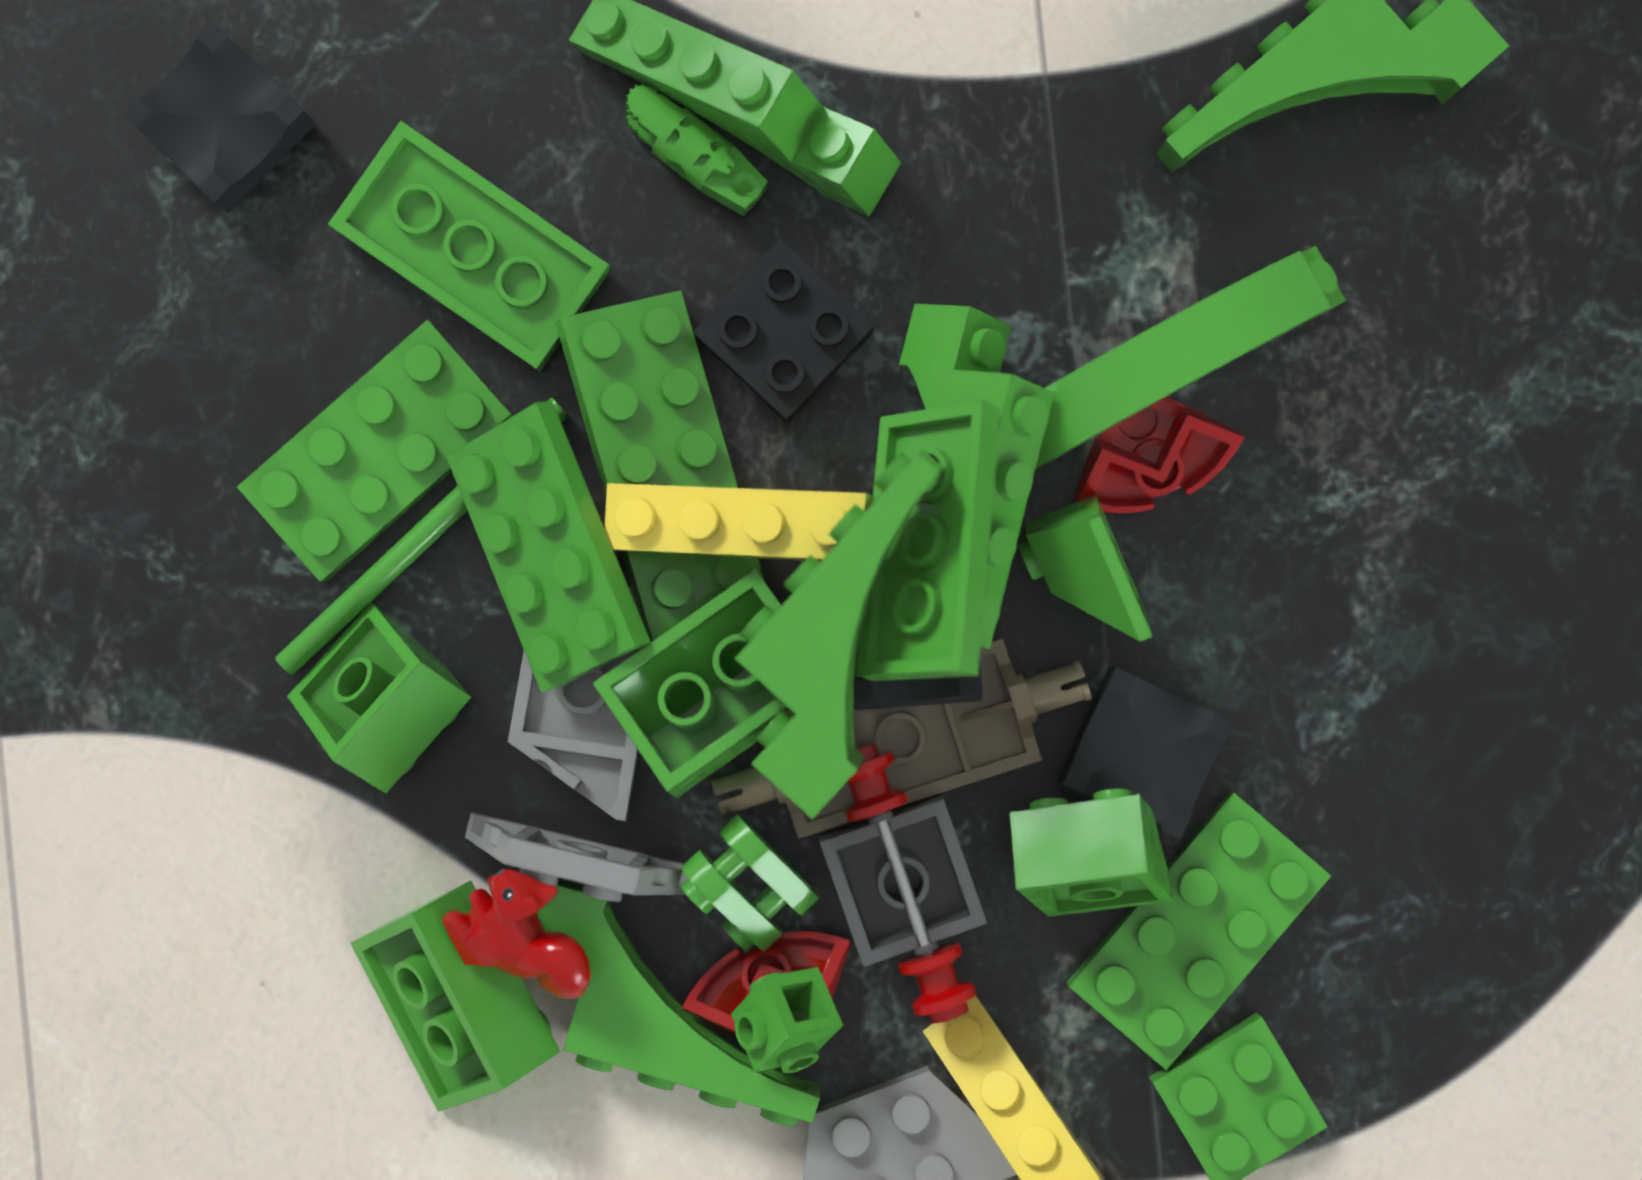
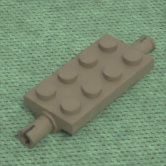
M1003 638L994 640L991 643L990 649L980 647L982 701L853 710L855 748L875 742L879 753L892 750L895 761L885 772L891 789L905 790L907 792L909 801L905 804L1042 761L1032 726L1033 723L1038 721L1037 715L1083 700H1091L1088 683H1080L1061 689L1063 684L1086 677L1080 662L1076 660L1069 665L1024 678L1022 673L1015 674ZM754 766L721 777L715 776L711 778L715 796L736 789L743 791L719 799L717 803L723 818L730 816L732 813L778 799L780 805L787 804L798 839L849 823L844 812L854 803L849 785L845 783L819 813L811 819Z

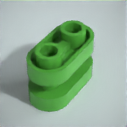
M737 813L718 831L730 847L715 862L699 849L681 867V870L688 879L680 887L705 914H708L714 907L717 908L726 917L720 925L743 950L748 951L755 944L765 952L783 935L782 930L772 917L786 904L790 905L802 916L820 899V896L794 867ZM747 866L768 884L755 899L734 881Z

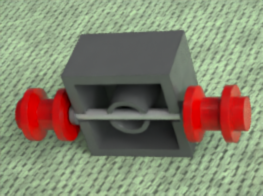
M870 743L856 748L865 758L858 770L846 782L849 785L854 803L844 812L847 822L865 820L820 835V845L863 967L913 950V955L906 957L897 964L901 975L915 976L921 995L912 1003L913 1011L916 1016L929 1015L931 1022L934 1024L942 1023L968 1012L969 1009L966 1001L976 996L977 992L974 983L959 981L955 972L953 962L963 953L960 943L950 942L939 945L938 941L988 923L943 797L939 793L896 808L908 802L909 798L905 790L891 789L885 770L895 761L893 752L890 750L879 753L876 743Z

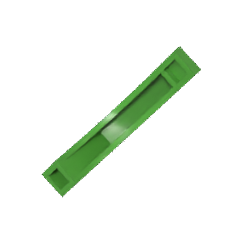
M1317 246L1303 252L1298 251L1245 277L1045 387V389L1053 392L1054 396L1035 470L1200 378L1345 302L1346 299L1337 284L1336 274L1332 267L1324 261Z

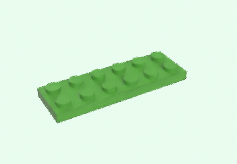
M681 290L562 317L556 322L605 497L607 494V483L738 488ZM621 551L637 609L651 642L756 569L764 580L758 558Z

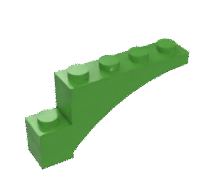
M593 0L569 39L581 53L647 86L650 85L652 89H657L659 93L697 113L775 161L814 187L821 195L868 217L872 214L901 165V161L875 129L824 107L792 69L633 0Z
M1310 0L1304 6L1310 15L1294 29L1287 21L1277 27L1258 45L1257 49L1263 56L1247 70L1238 62L1226 71L1209 88L1215 97L1198 112L1189 104L1162 128V132L1168 138L1164 141L1156 156L1173 173L1206 147L1247 124L1284 109L1326 98L1365 93H1418L1434 95L1443 104L1505 51L1509 45L1470 0H1444L1441 4L1437 0H1426L1404 21L1399 18L1384 0Z
M914 304L899 365L911 371L925 409L980 400L1000 407L981 648L990 649L996 623L1000 615V607L1012 559L1016 551L1022 519L1032 488L1033 476L1044 432L1048 424L1054 393L1016 375L1000 373L1011 325L971 306Z
M925 450L919 452L912 460H909L903 453H900L874 482L883 493L865 512L855 504L828 534L837 542V545L821 562L810 555L784 583V586L793 594L775 613L765 605L739 634L748 644L735 659L795 713L792 718L782 709L757 736L756 740L765 748L752 762V765L811 819L819 813L852 777L865 758L855 748L853 728L854 674L859 638L872 589L891 545L914 506L944 469Z
M564 878L558 879L557 886H555L558 889V893L537 912L545 931L563 932L574 938L584 948L591 967V981L585 993L578 997L563 1047L564 1051L577 1054L575 1061L589 1069L611 1072L615 1065L638 1072L637 1080L654 1088L673 1090L676 1083L700 1090L698 1097L701 1100L719 1107L735 1108L738 1101L762 1108L760 1115L777 1124L796 1126L798 1119L813 1123L820 1100V1084L791 1073H783L782 1070L777 1068L754 1072L745 1051L739 1049L706 1026L698 1018L683 1011V1004L668 991L642 960L618 922L610 906V901L594 898L582 893L584 883Z

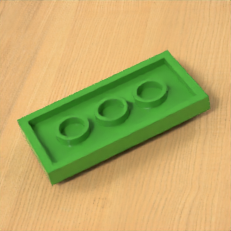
M403 121L398 123L328 223L335 231L539 372L561 343L556 322L562 317L582 313L612 270L610 265Z
M427 319L240 483L237 488L319 582L326 583L452 472L446 458L447 455L514 415L439 330Z
M980 400L880 417L874 482L900 453H903L909 460H912L919 452L925 450L944 469L914 506L891 545L872 589L859 638L857 677L872 681L978 676L1000 407ZM875 484L872 504L883 493Z
M552 401L532 404L446 456L541 693L558 689L651 643Z
M1231 791L1224 796L1168 862L1167 869L1174 901L1130 907L1066 982L1075 993L1165 1070L1172 1065L1331 877L1327 871Z

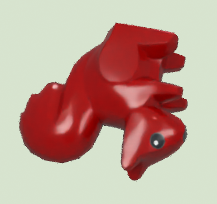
M502 869L487 879L491 896L484 889L473 890L470 893L471 910L465 914L458 911H450L444 915L442 919L444 927L465 965L493 967L517 978H536L539 987L552 993L556 998L575 999L585 993L591 981V967L584 948L574 938L563 932L545 931L537 913L557 895L558 889L555 886L541 883L515 870Z

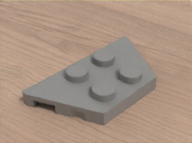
M628 587L629 590H630V593H631V595H632V597H633V600H634V602H635V598H634V595H633L632 588H631V587ZM645 646L571 683L545 693H541L524 651L508 742L604 810L611 817L618 821L627 822L639 750L593 683Z
M474 812L470 814L465 834L466 839L503 864L519 867L520 873L530 876L541 883L557 886L559 878L584 883L582 893L594 898L615 902L621 901L622 894L686 895L680 887L688 879L681 870L685 863Z
M928 1065L817 1107L813 1123H808L803 1180H1004L1017 1175L973 1107L952 1091L950 1085Z

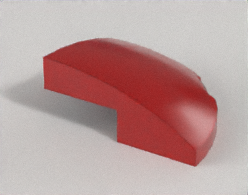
M1166 397L1095 437L1078 484L1074 503L1096 494L1103 511L1106 513H1135L1153 510L1155 504L1152 499L1169 494L1181 487L1186 494L1190 495L1203 487L1227 465L1245 437L1233 428Z
M790 931L783 932V935L765 952L757 948L742 955L741 951L735 949L722 957L699 979L685 1000L682 1009L737 1038L735 1023L731 1013L750 993L749 986L753 982L772 973H788L818 967L832 998L841 976L851 941L821 932Z

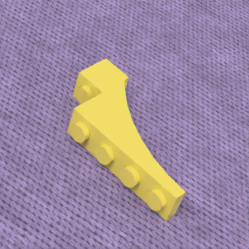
M607 483L605 532L612 549L616 551L805 561L812 555L817 561L821 562L837 545V542L828 535L855 504L866 512L872 505L873 496L866 493Z
M977 996L966 1001L969 1011L965 1014L942 1023H933L923 1030V1033L1020 1180H1105Z

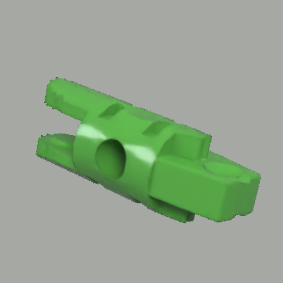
M635 85L634 89H629V95H626L625 108L628 109L626 110L625 122L628 123L627 127L632 129V133H637L638 138L652 148L651 152L653 155L676 171L700 192L738 214L745 216L766 191L768 181L736 146L709 127L686 107L681 109L665 95L658 94L657 89H652L650 85Z

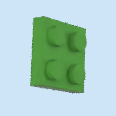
M1257 1012L1174 1061L1167 1070L1163 1068L1149 1076L1150 1081L1210 1180H1241L1328 1127L1264 1019Z

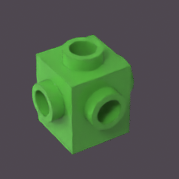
M818 967L788 973L777 972L761 977L749 986L750 993L731 1013L735 1023L737 1040L746 1050L754 1072L781 1067L783 1073H793L812 1065L819 1059L817 1051L843 1026Z

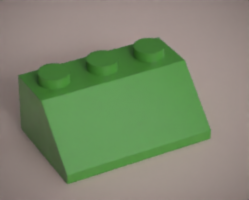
M756 569L593 683L665 790L675 798L686 793L758 742L756 740L757 736L782 709L791 717L795 715L787 705L735 659L748 644L739 636L747 624L765 605L775 613L781 607V604Z
M471 880L350 943L438 1112L503 1090L560 1052L551 1034V1026L547 1017L537 1008L523 979L513 977L493 967L465 965L450 939L442 919L450 911H458L465 914L471 910L470 893L476 890Z

